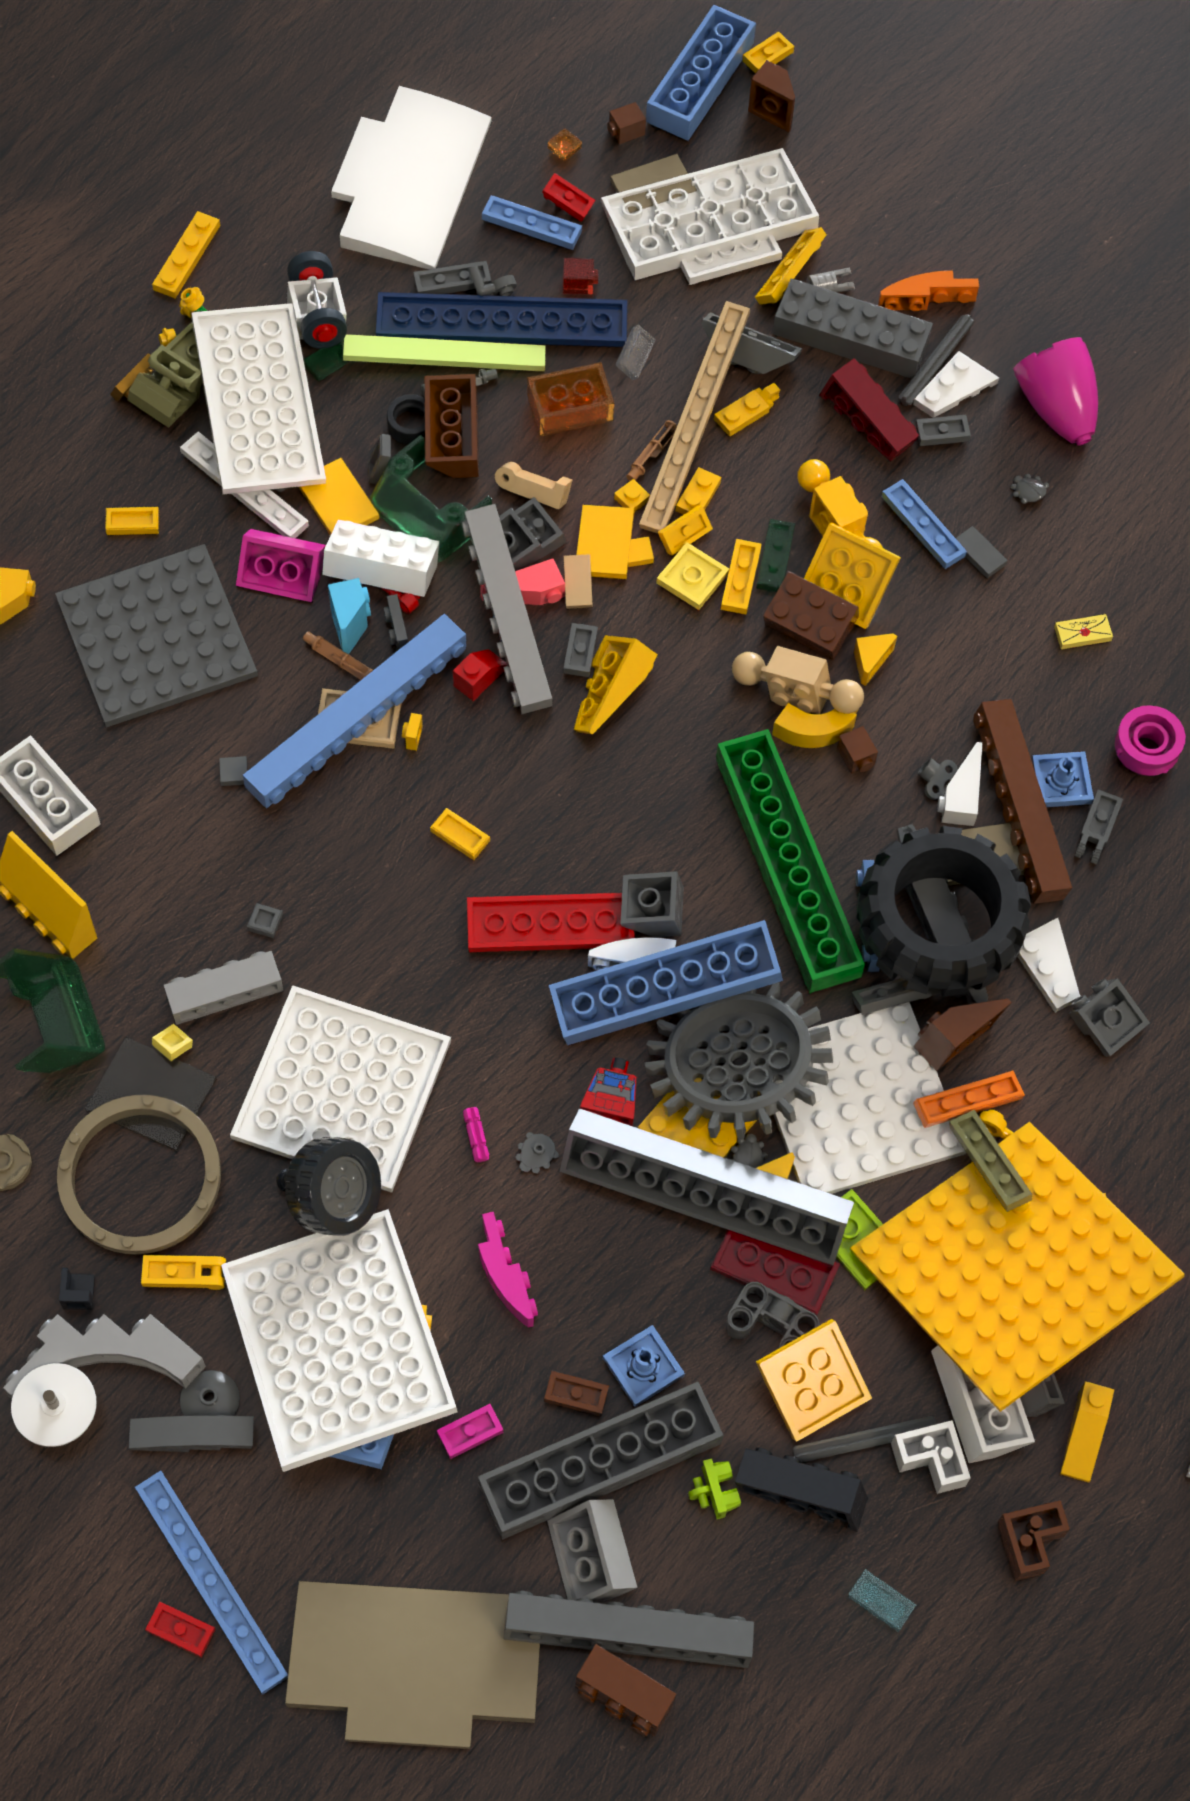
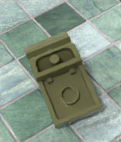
M192 322L166 347L161 345L150 355L148 359L149 365L156 371L153 374L139 373L128 393L129 402L168 428L199 399L201 385L203 384Z

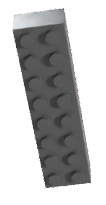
M695 1382L478 1476V1486L503 1540L545 1522L588 1500H595L721 1445L724 1435L699 1382Z

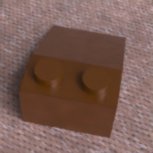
M1006 998L951 1007L943 1014L938 1011L917 1034L920 1039L914 1047L938 1071L989 1030L1012 1002Z

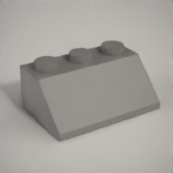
M613 1499L588 1500L547 1520L568 1600L576 1601L579 1598H588L593 1600L594 1603L616 1598L637 1588Z

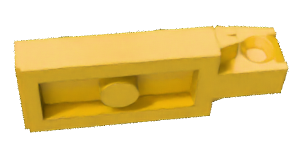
M775 383L765 387L763 390L757 388L714 414V420L728 436H732L769 413V409L774 404L773 402L779 399L780 389Z

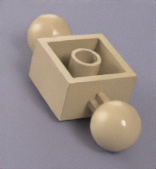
M777 646L767 666L762 657L754 652L739 654L732 664L733 676L739 683L751 686L759 683L761 680L767 682L771 701L780 706H786L790 703L806 713L820 714L828 699L835 710L840 713L850 714L857 711L864 701L863 689L857 682L845 679L837 682L835 685L831 684L826 659Z

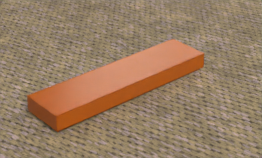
M1010 1071L918 1098L913 1104L924 1128L953 1120L973 1110L977 1113L1021 1100L1025 1094L1014 1071Z

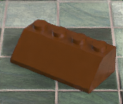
M476 375L424 376L426 465L452 478L479 477Z

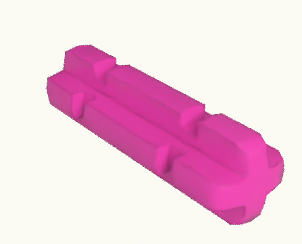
M467 1108L463 1111V1116L467 1126L470 1145L473 1148L474 1161H487L489 1159V1152L487 1146H485L486 1139L482 1123L479 1121L478 1108Z

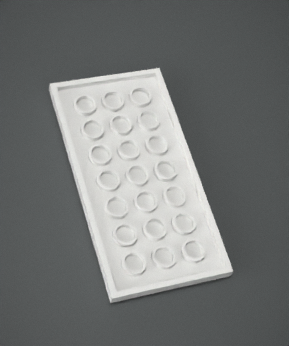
M293 303L192 312V323L202 371L222 493L232 494L326 484L325 470Z

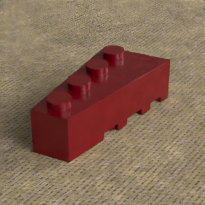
M855 358L833 373L819 394L825 401L829 398L836 404L834 406L836 412L840 415L845 413L851 418L852 427L857 431L867 433V440L890 462L912 446L919 437L915 426L905 419L900 413L899 407L889 400L884 394L883 388L873 381L868 375L867 369L862 364H859Z

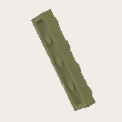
M975 1110L949 1121V1128L1006 1212L1032 1201L1031 1191Z

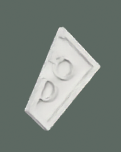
M958 351L914 399L913 405L935 418L957 406L963 399L969 396L974 397L980 393V390L998 384L999 377Z
M1056 918L1027 933L1017 957L1056 1013L1071 1005L1080 997L1059 919Z

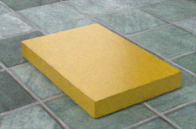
M342 458L324 466L326 484L299 486V489L330 536L338 520L351 521L361 525H368L379 520V513Z
M582 506L577 555L590 554L591 577L627 579L634 508Z

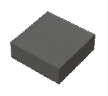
M247 757L219 758L221 786L244 785L243 774L248 771Z
M256 903L247 925V930L274 938L282 919L283 911Z

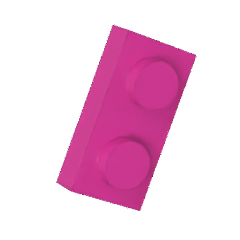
M491 1404L437 1430V1434L450 1459L504 1433V1429Z

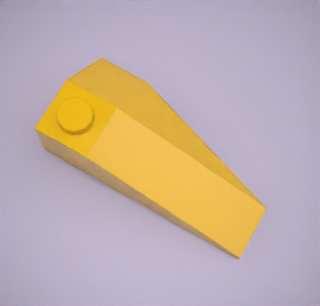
M605 635L593 658L592 667L595 668L592 678L587 680L586 688L589 689L587 698L581 702L574 730L580 733L594 734L644 681L652 670L653 663L658 654L635 638Z

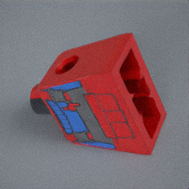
M613 1058L610 1070L597 1068L581 1102L580 1109L633 1126L637 1077L627 1074L629 1062L623 1058Z

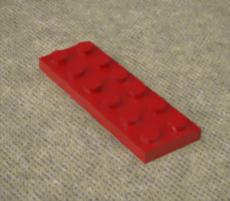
M622 893L467 897L469 952L593 949L607 943L635 938L634 930L623 927L620 924Z

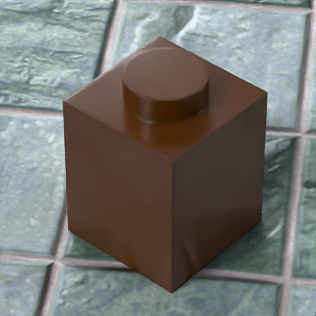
M633 102L609 112L607 129L612 137L614 136L619 144L645 135L646 118L637 103Z
M864 726L839 736L837 750L851 774L858 771H868L875 765L878 751Z

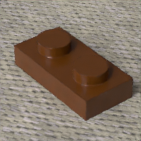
M551 1371L544 1402L602 1416L609 1385Z

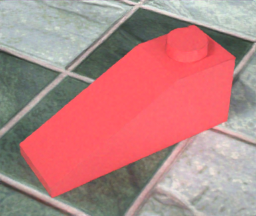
M554 559L515 571L525 604L543 605L555 603L565 597V582ZM484 584L480 585L482 601H484L482 594L486 593Z

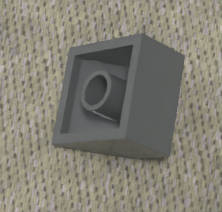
M678 872L623 875L621 926L652 937L682 936L684 887Z

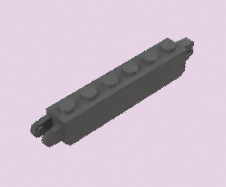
M913 824L897 829L896 834L899 843L903 842L904 834L916 831ZM927 878L913 882L905 887L928 941L950 946L975 941L974 939L971 940L968 934V922L965 916H961L958 911V900L955 893L950 892L948 888V879ZM973 986L966 989L965 995L955 996L957 998L965 997L968 1005L987 1002L989 998L985 987L981 990H975Z

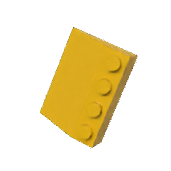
M11 831L7 835L0 858V895L6 901L11 899L16 904V910L23 918L30 917L35 922L33 926L43 937L48 935L53 940L51 942L53 947L61 955L66 953L73 960L97 939L87 904Z

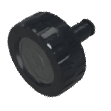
M340 1137L316 1138L306 1143L296 1153L289 1168L281 1170L276 1179L278 1188L281 1191H285L287 1205L293 1218L308 1231L324 1235L346 1236L364 1227L373 1216L381 1193L380 1170L372 1152L360 1142Z

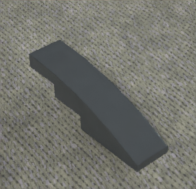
M168 1416L130 1419L128 1450L189 1452L190 1449L218 1451L221 1448L251 1449L253 1446L254 1416Z

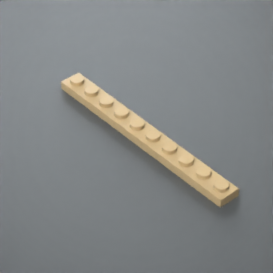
M728 301L725 302L639 523L642 529L658 533V531L669 524L746 325L750 308Z

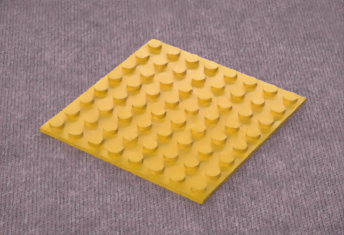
M1030 1122L998 1143V1145L1031 1191L1032 1201L1006 1212L979 1170L971 1162L850 1247L851 1252L1000 1412L1184 1277V1273Z

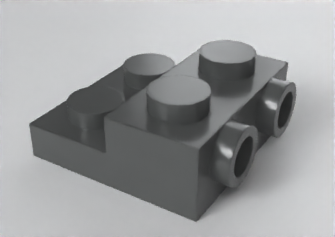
M1104 978L1092 986L1094 992L1089 997L1083 995L1072 1003L1074 1009L1068 1013L1084 1036H1091L1105 1057L1114 1054L1150 1023L1118 978L1108 981Z

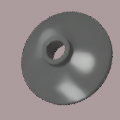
M215 1370L201 1372L186 1389L183 1387L180 1396V1406L184 1416H235L240 1404V1394L236 1383L225 1373ZM208 1392L214 1394V1398L211 1401L203 1399L204 1395Z

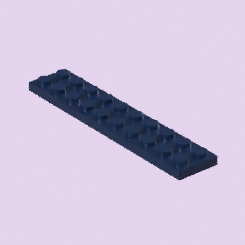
M378 292L376 336L513 344L626 347L627 300Z

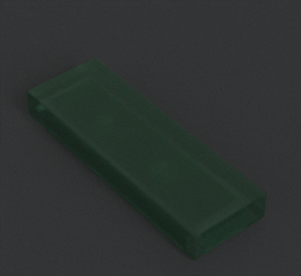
M770 519L757 589L777 592L786 575L795 523Z

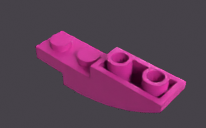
M494 1211L482 1214V1223L487 1242L478 1244V1254L485 1274L505 1307L526 1327L534 1326V1316H538L534 1298L529 1299L526 1289L531 1288L527 1271L521 1272L519 1263L512 1264L509 1248H503L501 1237H505L502 1221H496Z

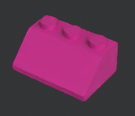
M250 529L242 538L236 586L312 602L323 571L324 549L326 545Z

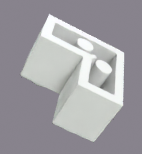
M953 1421L894 1436L891 1446L899 1472L928 1465L937 1494L965 1487L969 1482L970 1474Z

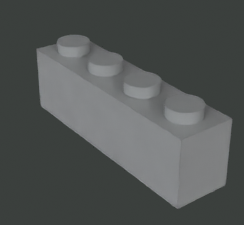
M272 951L266 953L256 952L247 959L240 961L231 960L221 967L203 969L198 971L196 975L187 978L177 977L164 985L176 1025L283 991L282 980Z

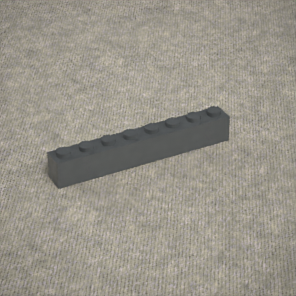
M528 1591L509 1593L504 1640L592 1650L595 1644L608 1652L742 1668L749 1667L753 1654L754 1622L746 1621L744 1617L731 1616L727 1619L716 1617V1615L707 1612L694 1615L686 1614L685 1611L680 1609L660 1611L648 1605L634 1608L626 1607L620 1602L594 1603L593 1600L588 1598H579L576 1601L567 1600L555 1594L547 1595L546 1597L533 1596Z

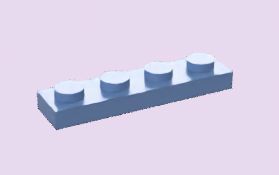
M492 195L482 212V220L571 250L574 249L582 232V225Z
M903 479L882 492V498L945 569L966 556L967 551Z

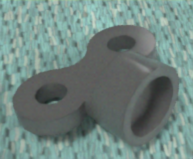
M929 758L917 773L928 782L925 785L927 797L931 800H937L939 796H943L945 793V782L954 777L958 767L951 760H944L938 764L934 759ZM946 767L950 768V773L946 772ZM933 786L937 788V793L932 791Z

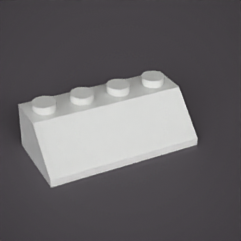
M936 1346L931 1351L968 1463L996 1458L1035 1442L1020 1398L1000 1412L939 1346Z

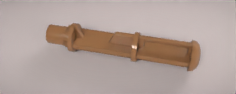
M667 420L640 456L631 465V470L626 476L629 481L632 479L636 481L639 476L644 475L645 469L643 465L649 457L656 458L676 431V423L671 420ZM665 426L667 429L658 441L654 440ZM669 431L672 432L673 434L671 435V437L664 444V446H662V440L666 437Z
M309 631L304 635L303 641L310 644L314 651H317L358 679L362 680L373 671V669H370L350 654L342 651L322 636H315Z

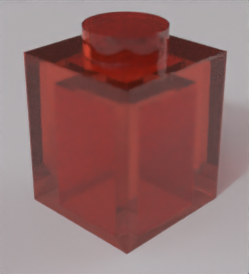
M564 258L563 294H593V284H598V269H594V259Z

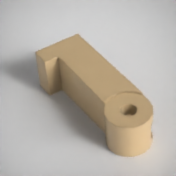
M515 462L504 464L495 473L496 483L501 488L529 499L535 497L538 502L556 509H560L567 503L572 479L563 476L556 482L522 470Z

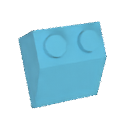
M359 578L328 585L331 614L341 650L348 654L367 629V617L371 616L367 587L362 588Z

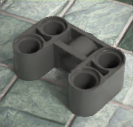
M750 1282L743 1288L729 1311L726 1321L728 1335L737 1340L746 1338L757 1321L784 1336L779 1348L805 1334L799 1330V1324L807 1323L812 1329L820 1326L819 1319L814 1313L759 1282ZM757 1294L762 1301L751 1303L747 1299V1295ZM742 1318L746 1321L747 1326L738 1328L733 1324L732 1320Z

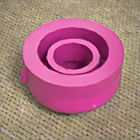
M1151 705L1134 708L1124 716L1116 733V754L1121 763L1134 773L1145 776L1167 773L1178 761L1185 745L1186 735L1184 727L1173 713L1164 708ZM1149 738L1159 748L1148 749L1143 747L1138 739Z

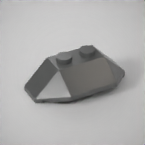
M711 312L702 320V326L710 341L720 316ZM745 326L730 364L742 365L747 367L748 371L755 374H765L794 361L801 354L802 348Z

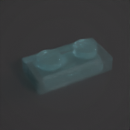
M866 1569L847 1596L897 1632L900 1631L916 1606L911 1600Z

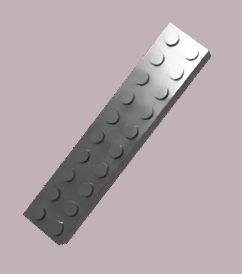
M580 1108L569 1129L559 1171L830 1265H834L854 1204L853 1201Z

